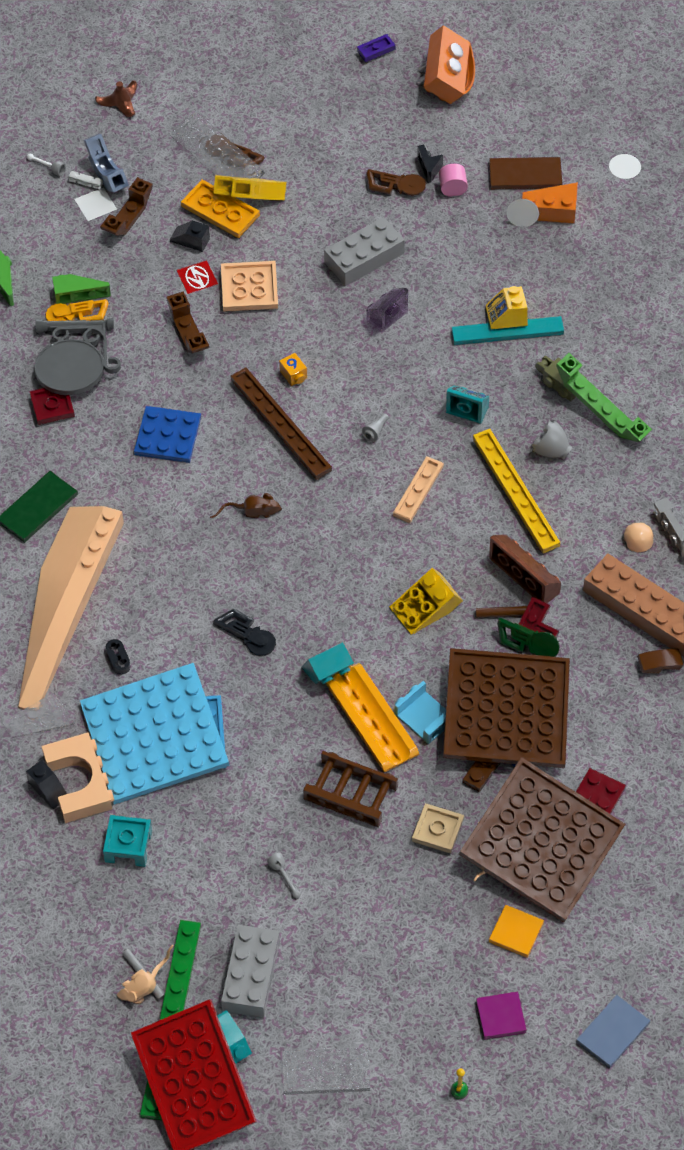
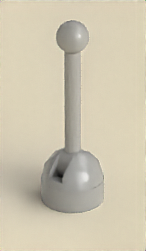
M280 852L273 854L267 859V863L273 870H280L293 892L292 896L296 899L299 898L300 892L295 889L283 869L285 865L283 855Z

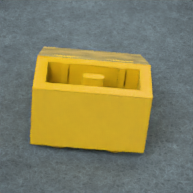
M431 568L389 607L410 634L413 635L451 613L463 600L443 575L434 568Z

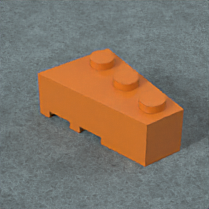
M578 182L523 192L522 199L530 200L536 204L539 210L537 221L575 223Z

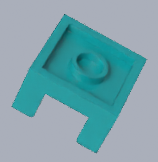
M110 815L103 849L105 863L115 864V857L134 859L135 866L146 867V849L148 839H151L152 835L151 819Z

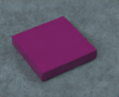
M518 991L476 998L484 1040L526 1033L527 1029Z

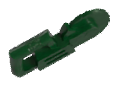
M503 618L498 619L497 626L500 644L520 653H523L526 645H528L531 654L535 653L538 656L556 657L559 653V641L551 633L533 631ZM506 628L511 629V637L521 642V644L507 638Z

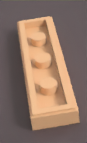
M426 456L394 510V517L411 523L444 467V463Z

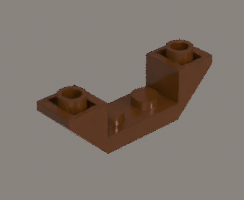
M137 177L128 189V201L116 217L109 214L100 226V229L114 235H126L145 210L153 184Z
M184 291L167 296L166 299L173 323L186 350L190 353H196L210 348L204 333L199 332L192 318L190 304Z

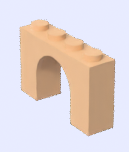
M89 733L42 746L45 762L52 771L69 766H81L92 774L91 781L85 788L58 797L65 823L112 810L113 793L111 789L107 790L108 778L106 773L101 772L100 768L103 767L100 756L95 754L97 745L95 739H90Z

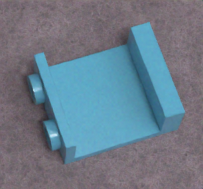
M424 681L419 685H414L404 698L400 697L396 701L395 715L426 743L430 744L445 731L446 709L426 692V683Z

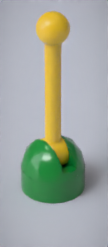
M459 1068L456 1071L458 1081L452 1084L451 1094L456 1099H464L468 1095V1086L462 1081L465 1071Z

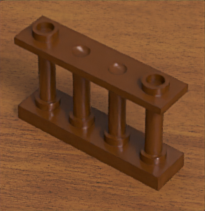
M322 751L321 763L325 765L315 785L306 783L303 789V799L379 828L382 822V812L379 811V808L388 789L397 790L398 778H395L390 773L384 774L339 757L336 753ZM332 768L344 771L334 792L322 789ZM352 774L362 778L353 799L349 800L342 797L341 794ZM369 782L381 785L372 806L368 807L360 804Z

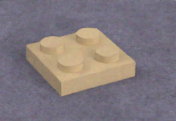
M425 803L412 836V842L452 853L464 820V815Z

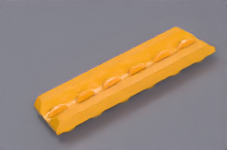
M360 663L351 666V671L340 676L339 673L333 675V680L325 683L384 773L419 755L417 746Z

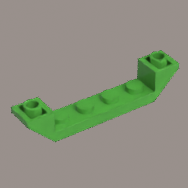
M568 353L562 358L556 367L564 386L619 437L640 442L652 430L639 417L631 421L579 372L583 365L575 357Z

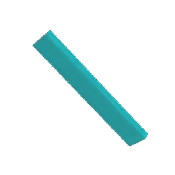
M562 316L528 319V326L491 329L489 323L452 327L454 345L564 335Z

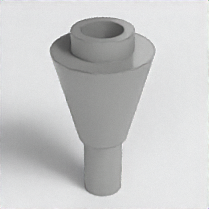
M383 413L378 420L363 427V437L368 441H377L383 424L389 419V416Z

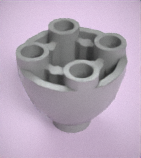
M555 420L553 423L548 421L543 428L545 433L541 438L537 436L531 444L533 447L532 451L543 457H560L564 460L572 449L569 445L568 437L558 422Z

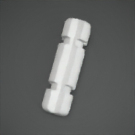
M71 171L69 174V181L76 183L77 181L78 184L89 187L93 186L96 189H101L103 186V180L100 178L94 179V177L82 173L79 175L78 172Z

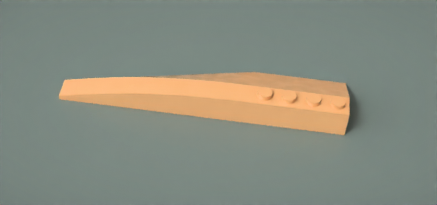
M105 506L69 508L41 567L18 708L38 713L124 524L122 511Z

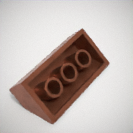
M493 535L490 537L489 559L532 597L548 603L560 594L561 582L559 578L550 574L542 563H538L533 559L532 555L528 551H524L516 540L509 538L507 535Z

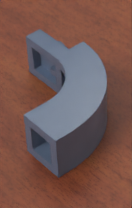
M97 134L83 140L89 153V161L98 178L103 180L105 188L110 192H116L129 186L123 169L118 168L111 159L102 134Z

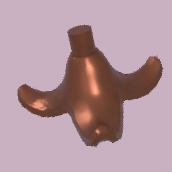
M133 80L124 88L123 83L119 81L116 83V89L111 95L105 97L96 96L95 101L101 106H117L126 117H132L136 115L131 99L136 92L137 82Z

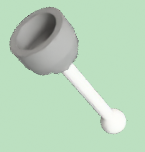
M33 154L27 155L29 161L34 160L51 167L52 173L59 177L66 171V164L57 161L51 164L34 157Z

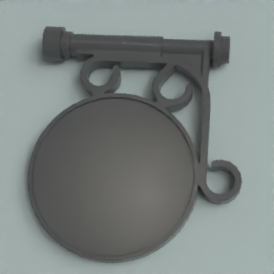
M107 316V320L47 321L36 319V334L50 330V332H53L54 343L48 345L39 353L35 361V374L40 385L55 394L75 395L94 387L102 378L104 370L110 374L119 372L121 363L118 358L109 357L108 363L117 365L115 367L107 366L106 327L107 331L114 329V318ZM66 333L64 337H57L58 334ZM69 333H83V341L69 339ZM92 333L97 334L95 339H87ZM100 336L104 340V359L100 351L95 347L100 341Z

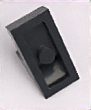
M425 145L417 146V158L427 183H431L443 166V155L431 157V153L426 150Z

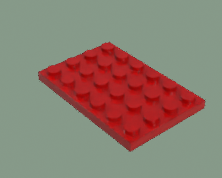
M210 999L131 1032L173 1150H193L257 1123Z

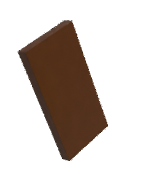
M561 157L489 158L491 190L543 189L563 185Z

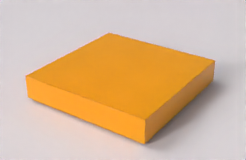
M505 905L489 938V943L528 958L544 924V920Z

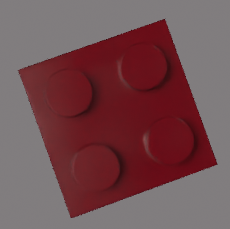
M45 388L29 391L38 425L75 417L70 395L55 394Z
M589 768L576 792L611 814L625 791L626 785Z

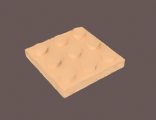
M276 261L221 264L223 311L278 309Z

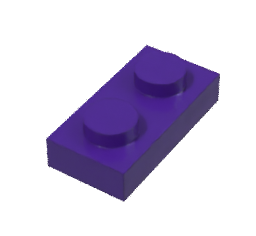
M388 34L357 46V52L365 62L396 50V45Z

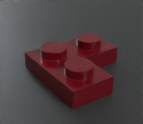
M532 597L519 625L533 631L551 633L556 638L559 634V630L543 623L551 606Z

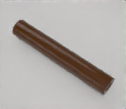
M527 606L476 608V618L523 616Z

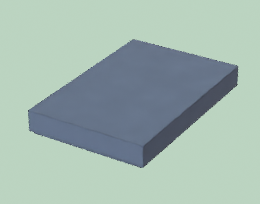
M616 995L577 1038L576 1043L608 1068H611L650 1024V1020Z

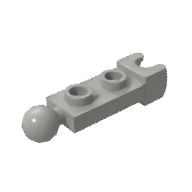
M668 498L658 500L654 503L656 510L653 511V514L658 523L661 522L664 531H668L673 546H677L684 559V531L673 514V506Z

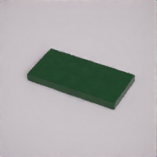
M49 471L0 515V525L25 543L78 495V491L52 471Z

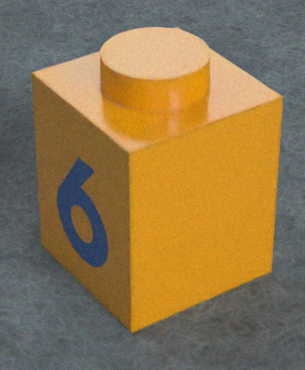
M296 353L279 360L280 372L291 387L295 384H301L307 379V367Z

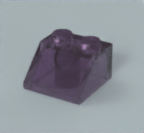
M395 288L388 293H384L378 301L368 306L366 309V320L379 331H385L408 312V289Z

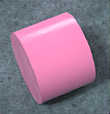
M448 164L440 169L439 180L441 191L444 195L448 197L460 196L467 191L466 172L462 165Z

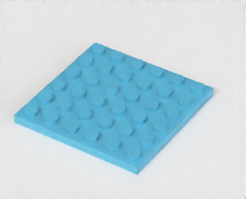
M194 663L80 700L91 737L95 739L97 745V755L102 760L103 773H106L108 778V789H111L113 793V804L121 803L230 766Z

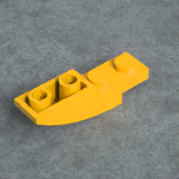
M215 175L213 194L251 199L285 200L287 182Z

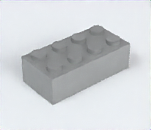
M383 217L324 249V263L344 286H347L405 253V240Z
M244 925L237 926L221 1000L223 1012L227 1010L229 1013L265 1017L280 944L279 931Z

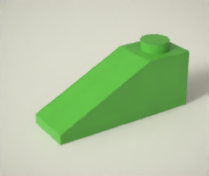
M0 250V293L8 304L13 306L14 299L10 267L12 262Z
M72 274L52 277L56 304L111 296L109 282Z

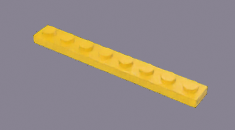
M489 428L474 434L473 441L541 552L546 553L560 547L559 539L491 429Z

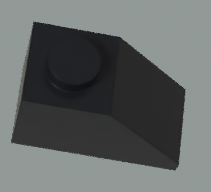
M192 220L177 226L170 238V242L203 252L210 240L209 225Z
M40 760L26 771L27 780L52 809H55L59 806L58 797L66 795L67 792L55 773L43 760Z

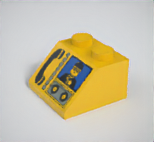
M522 286L503 288L485 305L491 329L528 326V308Z

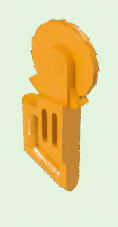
M107 299L70 303L68 305L62 303L54 304L47 309L46 319L47 321H66L79 317V320L86 321L104 320L109 303ZM100 307L98 315H92L94 308Z

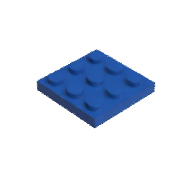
M146 406L134 455L190 463L201 421V413Z

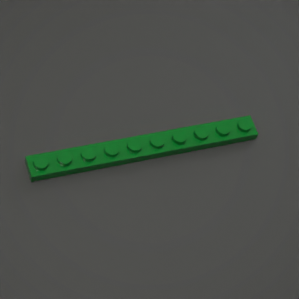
M180 920L160 1020L185 1009L201 930L200 922ZM147 1079L140 1116L141 1118L162 1121Z

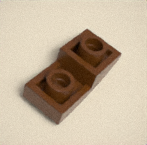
M679 649L654 650L638 654L637 656L642 673H660L663 669L680 670L684 666Z

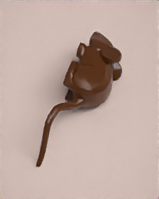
M264 493L263 498L250 495L246 497L242 504L234 502L225 503L210 518L219 515L226 506L244 509L246 517L259 518L260 515L269 518L270 515L281 511L282 508L269 493Z

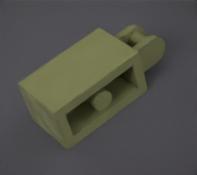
M544 356L541 362L535 364L536 369L543 374V382L547 387H552L562 398L572 401L576 396L564 386L556 367L561 359L558 357L553 361L549 357Z

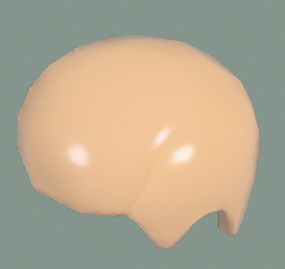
M643 522L632 523L627 526L624 532V541H626L628 549L634 552H645L653 545L652 529Z

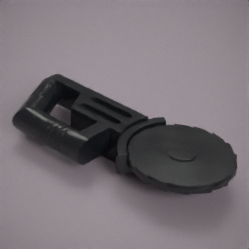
M234 608L213 621L215 626L244 640V645H247L249 651L254 655H268L275 649L276 639L274 635L269 631L260 630V626L251 628L254 619ZM233 617L236 618L235 620L229 622L228 624H225V623H224V622L230 620V619L233 618Z

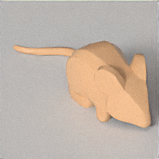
M173 945L170 946L166 957L154 968L152 973L141 969L131 976V981L127 980L122 983L125 988L117 993V997L123 1001L136 1004L142 1003L144 996L154 991L156 974L169 959Z

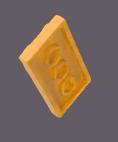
M202 179L181 201V207L240 238L260 216V211L236 197L213 194L214 185Z

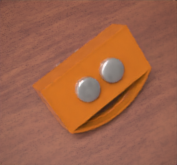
M441 26L430 35L427 61L418 69L420 72L425 70L426 72L425 75L417 80V84L422 85L424 83V88L427 92H432L440 100L446 101L449 104L465 95L471 89L475 78V61L470 42L446 26Z

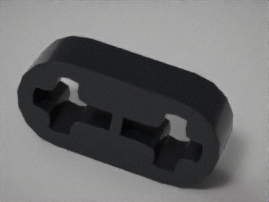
M118 639L108 641L105 646L106 653L114 672L120 675L128 673L131 668L130 659L123 643ZM115 646L118 649V654H115L112 647ZM121 659L122 663L124 664V667H121L118 664V660Z

